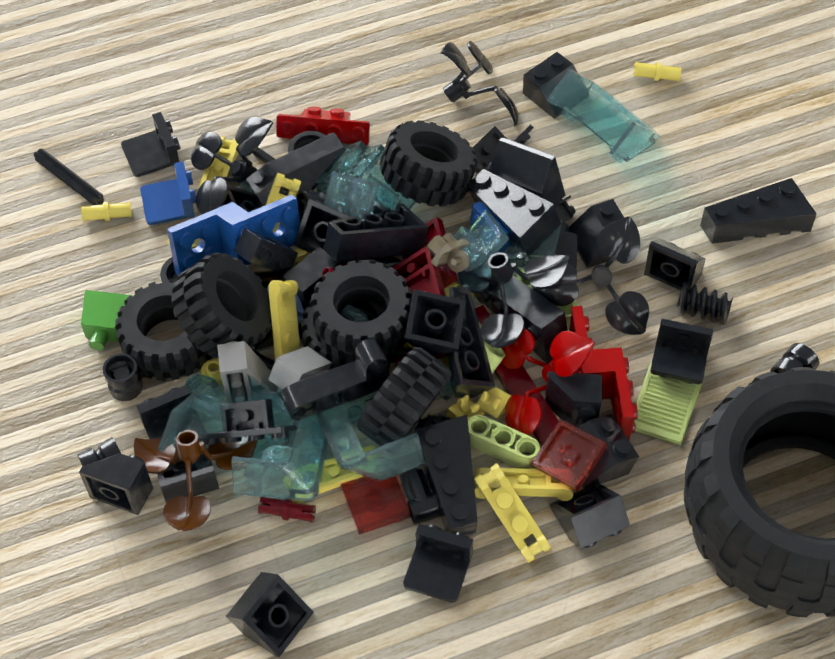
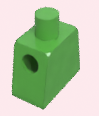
M85 290L81 326L85 337L90 339L89 346L92 349L103 350L106 341L119 342L115 328V322L118 318L117 313L121 306H125L124 301L130 295Z

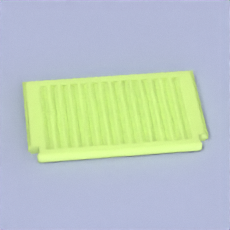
M651 360L636 402L638 419L634 420L635 431L681 446L702 384H689L684 381L653 375L650 372Z

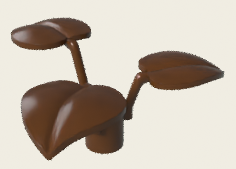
M184 430L178 433L176 441L166 438H135L134 455L140 457L145 462L147 471L151 474H160L167 471L170 464H177L178 458L185 462L188 497L177 496L170 499L164 506L163 515L165 521L176 530L189 531L204 524L211 513L208 498L205 496L193 497L191 463L198 460L202 451L209 461L215 460L216 466L220 469H240L251 460L258 440L248 441V436H242V441L226 443L225 438L219 439L220 443L210 444L207 450L204 442H199L198 434L195 431Z

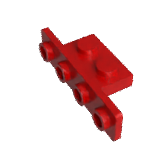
M312 106L304 109L301 116L278 114L276 117V136L278 138L293 139L296 135L306 131H318L326 136L334 132L342 143L368 145L370 142V122L350 120L351 112H344L340 108L327 111L321 110L320 107Z

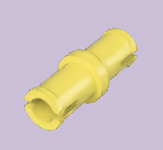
M635 62L633 77L653 78L654 81L664 79L679 82L681 67L664 66L658 62L655 64Z
M131 201L115 204L103 202V205L81 206L83 222L101 219L111 221V218L132 217Z

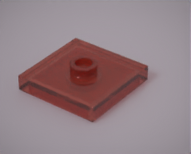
M560 419L532 460L531 465L533 468L578 491L608 446L606 442Z
M392 467L341 484L343 495L359 535L411 517L410 509Z

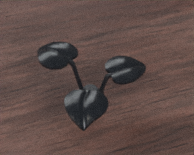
M470 40L467 43L468 49L478 61L477 65L470 70L465 57L458 47L452 42L447 43L442 48L440 54L450 58L461 70L460 74L452 82L443 87L448 99L454 103L461 97L467 99L470 96L494 91L509 111L515 127L518 124V110L513 100L503 88L499 89L495 85L469 92L471 85L467 79L481 66L487 74L493 72L492 65L487 57Z
M250 117L243 121L235 135V141L239 144L236 147V151L243 160H235L234 162L217 154L222 147V139L218 134L207 132L198 138L191 154L192 165L198 170H205L211 166L215 157L230 166V172L233 176H215L213 181L207 180L202 183L196 195V205L201 215L222 207L229 191L227 182H236L238 184L243 182L250 185L246 179L258 169L252 166L253 163L246 156L251 155L258 148L274 122L258 117Z
M629 216L606 225L597 237V246L600 253L610 257L605 265H597L592 269L591 275L576 279V268L568 264L564 277L557 285L547 289L533 287L534 291L554 305L567 306L579 294L577 284L593 280L597 286H606L616 300L609 303L605 308L606 318L613 328L629 335H641L646 331L649 305L644 296L638 292L627 291L619 298L610 284L612 272L609 267L616 259L622 264H628L635 259L640 249L639 231L635 222Z
M499 252L490 256L489 259L470 260L468 268L458 272L462 287L470 289L471 293H482L488 289L490 284L498 282L504 315H492L482 323L481 333L483 340L492 348L506 347L514 343L523 333L524 321L522 316L519 314L509 315L503 285L512 279L513 273L516 272L523 280L529 279L531 286L534 288H551L557 285L564 277L570 261L569 256L551 255L535 258L524 266V274L517 268L516 263H510L507 254Z

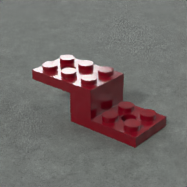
M436 216L426 223L429 228L424 248L411 256H402L403 261L393 267L398 272V277L401 275L405 278L412 293L413 289L446 296L444 289L458 281L456 272L451 270L448 264L435 267L431 263L435 256L427 249V245L435 236L440 235L443 237L446 234L443 220Z

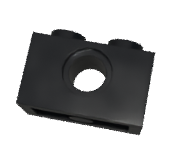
M244 228L234 249V252L250 263L281 274H286L292 268L299 254L283 242Z

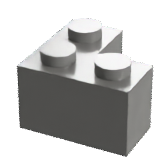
M307 346L277 357L268 380L278 386L275 396L282 400L280 393L286 386L328 371L332 362Z

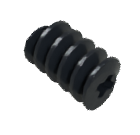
M683 282L677 307L680 306V313L682 315L690 309L691 317H694L700 311L702 320L710 314L711 322H715L718 316H720L721 325H724L728 319L733 297L731 300H728V293L724 292L718 298L716 289L708 295L707 287H704L698 293L696 284L688 290L687 282Z

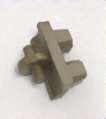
M446 233L443 237L440 235L435 236L427 245V249L435 256L431 263L435 267L448 264L450 269L455 272L466 270L469 266L470 258L467 252L461 249L468 247L470 243L465 238L457 240L451 233Z

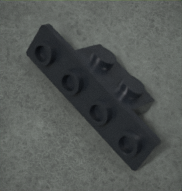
M530 124L514 142L523 145L531 138L528 133L534 127ZM496 126L473 146L478 161L475 171L477 174L483 169L490 170L498 142L502 137L506 138Z
M272 399L220 404L223 431L198 434V438L203 440L205 445L220 443L219 438H225L226 443L242 441V436H248V441L265 439L264 434H271V439L288 437L289 431L297 430V424L275 426Z

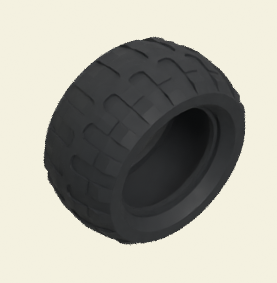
M797 367L779 374L775 372L764 373L755 377L748 386H739L731 391L714 409L711 417L707 418L701 425L695 436L685 469L684 504L689 525L692 526L693 536L699 552L704 559H709L715 566L716 575L730 588L736 586L742 592L749 595V601L766 609L768 605L784 609L787 615L807 618L812 613H824L827 617L835 616V538L803 535L782 526L769 517L752 497L745 481L743 468L753 459L764 453L784 448L811 450L835 460V371L830 370V372L813 370L808 367Z

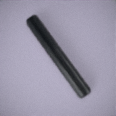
M40 148L34 153L35 161L91 204L100 205L104 202L102 193L47 151Z

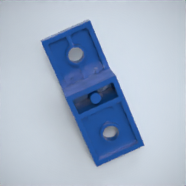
M289 195L251 212H247L234 202H231L168 228L167 233L175 273L180 275L199 260L213 253L232 255V258L242 260L244 265L253 264L234 252L244 228L283 242L289 247L294 246L300 228L297 198ZM280 222L278 230L273 232L272 230L276 223ZM200 238L199 245L192 249L194 241Z

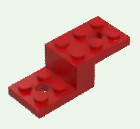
M572 306L569 331L588 338L587 331L590 329L589 317L584 316L582 306ZM622 347L592 349L588 358L576 373L602 375V399L611 400L613 417L630 441L631 433H635L634 420L638 419L637 404L632 403L631 396L634 395L632 380L627 378V373H629L628 357H623Z

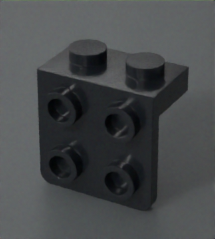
M161 112L152 114L155 126L154 131L121 142L122 150L135 177H140L180 162L177 150L181 149L177 136L172 137L173 129L169 119L164 120Z
M661 318L650 369L651 374L662 378L684 381L689 384H702L713 329Z
M187 385L173 388L168 393L156 398H149L143 403L136 405L149 439L166 438L176 441L178 433L184 430H193L197 434L207 433L194 407Z
M419 524L415 533L416 547L407 569L403 586L407 590L454 603L458 600L473 556V539L460 532L450 533L443 531L435 525L429 524L426 526Z

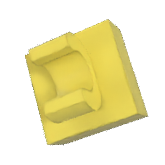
M495 386V388L489 391L484 390L477 403L481 410L497 419H501L506 405L512 396Z
M465 395L456 404L448 408L446 415L451 419L467 415L469 420L474 415L484 416L485 413L479 408L478 403L474 404L469 399V395Z

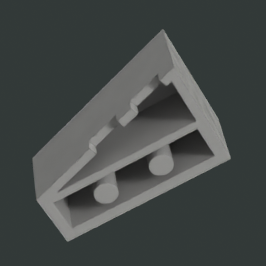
M231 341L226 344L217 345L220 375L227 403L272 399V408L282 407V400L275 396L278 386L268 380L271 370L245 341Z

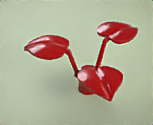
M524 328L522 335L514 343L501 347L505 353V357L501 362L509 369H518L524 364L526 359L533 364L543 367L542 377L547 382L548 371L556 372L561 377H569L576 373L588 358L595 342L575 332L563 331L554 338L551 344L550 353L553 360L551 363H544L528 355L534 349L535 341L532 334ZM546 385L527 391L524 397L515 394L509 399L505 409V421L508 427L528 436L537 429L542 418V407L536 398L530 396L546 390Z

